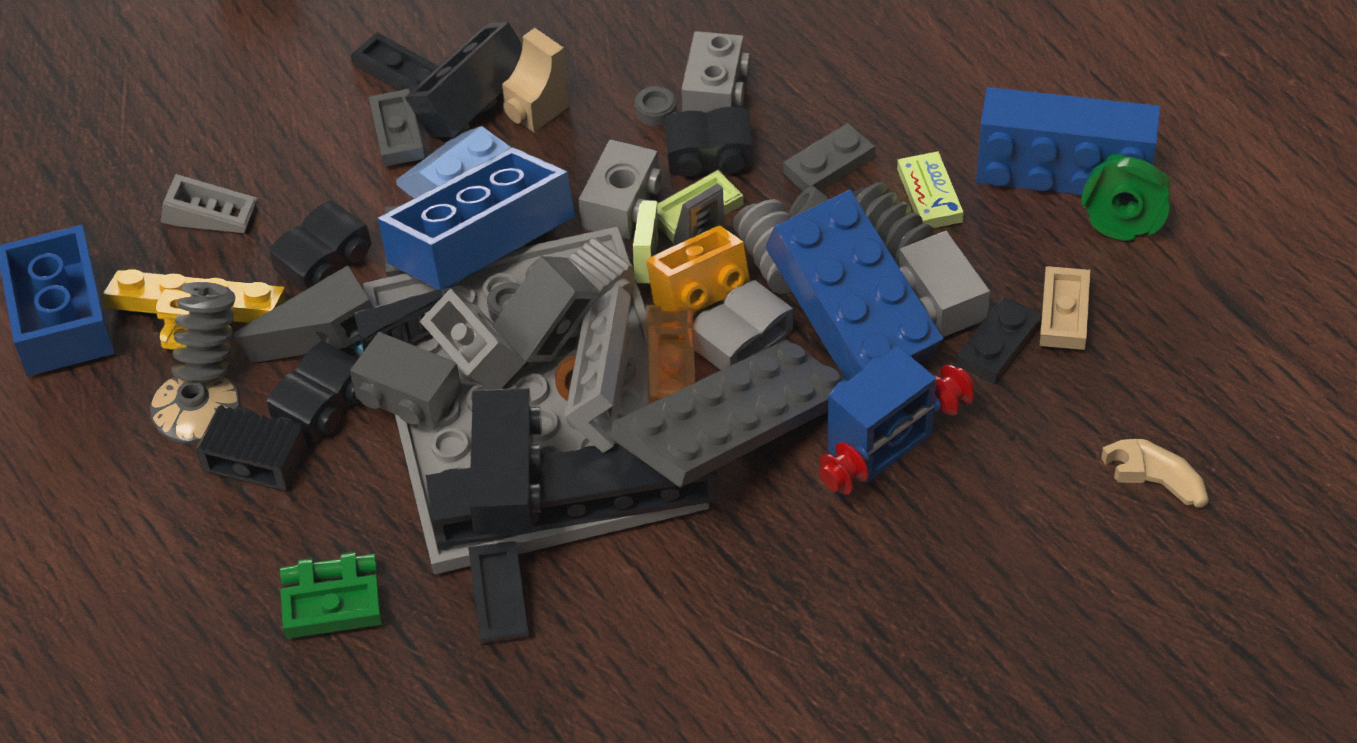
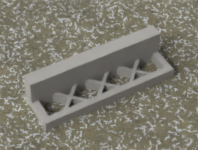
M617 285L598 298L583 318L565 412V418L602 453L614 446V440L609 437L613 421L617 420L619 415L631 335L625 330L631 296L620 285Z

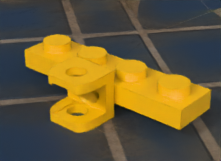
M118 270L103 293L105 308L156 313L159 319H164L165 325L160 332L161 347L165 349L186 347V345L177 343L174 340L176 332L188 330V328H183L175 323V318L178 315L189 313V311L182 310L177 306L179 298L190 297L191 295L181 290L180 286L183 284L210 282L229 288L236 297L234 305L230 307L234 312V322L250 323L286 302L285 287L271 286L262 282H231L221 278H191L180 274L142 273L139 270Z

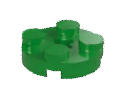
M1112 154L1106 158L1104 163L1096 166L1087 177L1081 201L1083 208L1085 206L1086 211L1090 215V223L1096 230L1113 239L1134 240L1135 235H1143L1148 232L1149 236L1157 232L1165 223L1172 200L1170 192L1171 181L1166 173L1144 160L1126 157L1122 154ZM1130 193L1134 195L1138 202L1130 201L1127 205H1123L1120 203L1121 196L1118 194Z

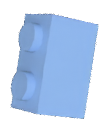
M482 126L466 131L452 138L396 180L397 186L415 199L511 147Z

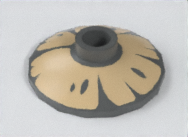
M174 376L168 379L155 392L150 404L151 420L158 432L171 441L187 444L198 443L218 406L223 405L225 408L231 407L232 409L240 407L239 393L232 381L225 376L210 381L186 380Z

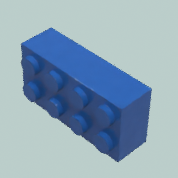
M987 87L980 125L976 183L1082 195L1085 182L1091 171L1096 166L1104 163L1106 158L1112 154H1122L1126 157L1138 158L1153 165L1160 106ZM1130 193L1118 194L1121 196V200L1138 201Z
M512 147L378 218L387 263L438 290H443L455 286L459 280L477 270L489 267L495 260L504 255L522 249L526 243L542 234L556 230L559 225L575 217L568 172Z
M851 190L774 226L765 248L846 380L849 381L864 370L874 357L883 356L896 346H899L919 364L933 356L943 341V337Z

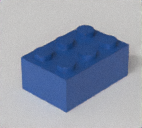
M83 225L0 245V271L13 341L27 376L115 354L96 265Z

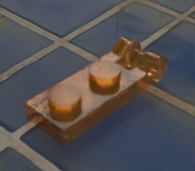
M647 305L645 332L648 405L695 383L693 311L690 307H678L677 311L661 310V306Z

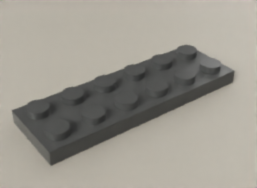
M784 340L613 421L609 437L681 488L828 412V395L838 383L846 379L841 377L834 368L823 365L805 353L804 349L799 345Z

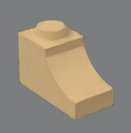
M536 28L523 36V47L519 62L510 78L502 83L506 114L513 122L523 124L534 133L570 107L564 48Z

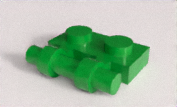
M356 552L342 553L340 559L314 562L313 558L298 560V565L280 567L282 586L298 583L300 585L280 588L282 622L286 639L382 625L377 576L375 574L359 577L360 574L378 572L375 553L357 556ZM339 577L343 578L341 580L317 583V581L319 580L333 579Z

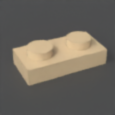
M1046 266L1040 346L1085 350L1090 270Z

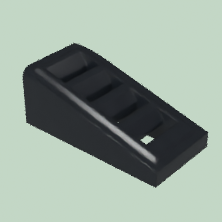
M441 289L355 312L354 317L363 352L378 332L409 344L430 334L420 320L425 316L424 313L430 311L443 297Z

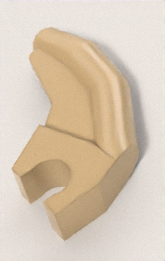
M1125 439L1103 447L1101 459L1105 465L1116 460L1125 463L1116 466L1114 478L1118 483H1144L1145 480L1161 483L1186 505L1194 504L1196 508H1202L1208 504L1209 499L1203 478L1184 458L1145 439Z

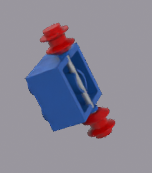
M896 346L885 355L874 357L864 370L849 381L843 380L838 383L828 395V452L832 455L825 453L819 459L821 467L819 475L823 483L834 492L839 491L843 494H850L853 491V479L867 484L933 434L934 412L940 411L946 415L954 416L959 412V403L969 405L974 401V383L970 375L962 368L944 365L940 370V379L933 376L899 346Z

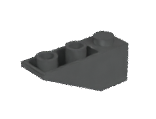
M346 266L258 319L251 321L246 326L232 333L250 363L305 355L322 341L342 349L359 340L354 313L372 308L373 305L349 266Z

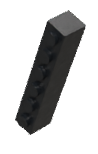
M618 443L614 444L612 448L604 453L596 446H587L579 450L555 454L544 453L541 454L542 473L533 474V484L540 483L542 499L541 513H533V532L718 501L717 472L714 470L680 488ZM470 468L459 470L447 469L440 473L425 475L437 548L526 534L474 535L469 508Z

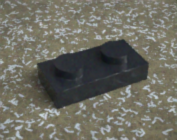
M1003 297L957 354L956 366L996 385L1041 327L1042 315Z

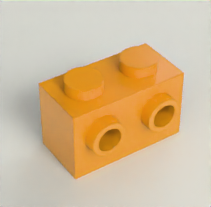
M720 225L646 259L654 304L676 321L691 317L699 310L718 301L725 300L730 291L735 287H742L750 282L744 242Z

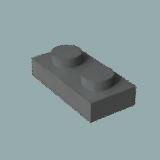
M409 89L369 97L384 167L425 159L415 113L405 99L410 93Z
M847 123L784 161L783 174L802 191L810 186H814L819 191H822L874 159L875 146Z

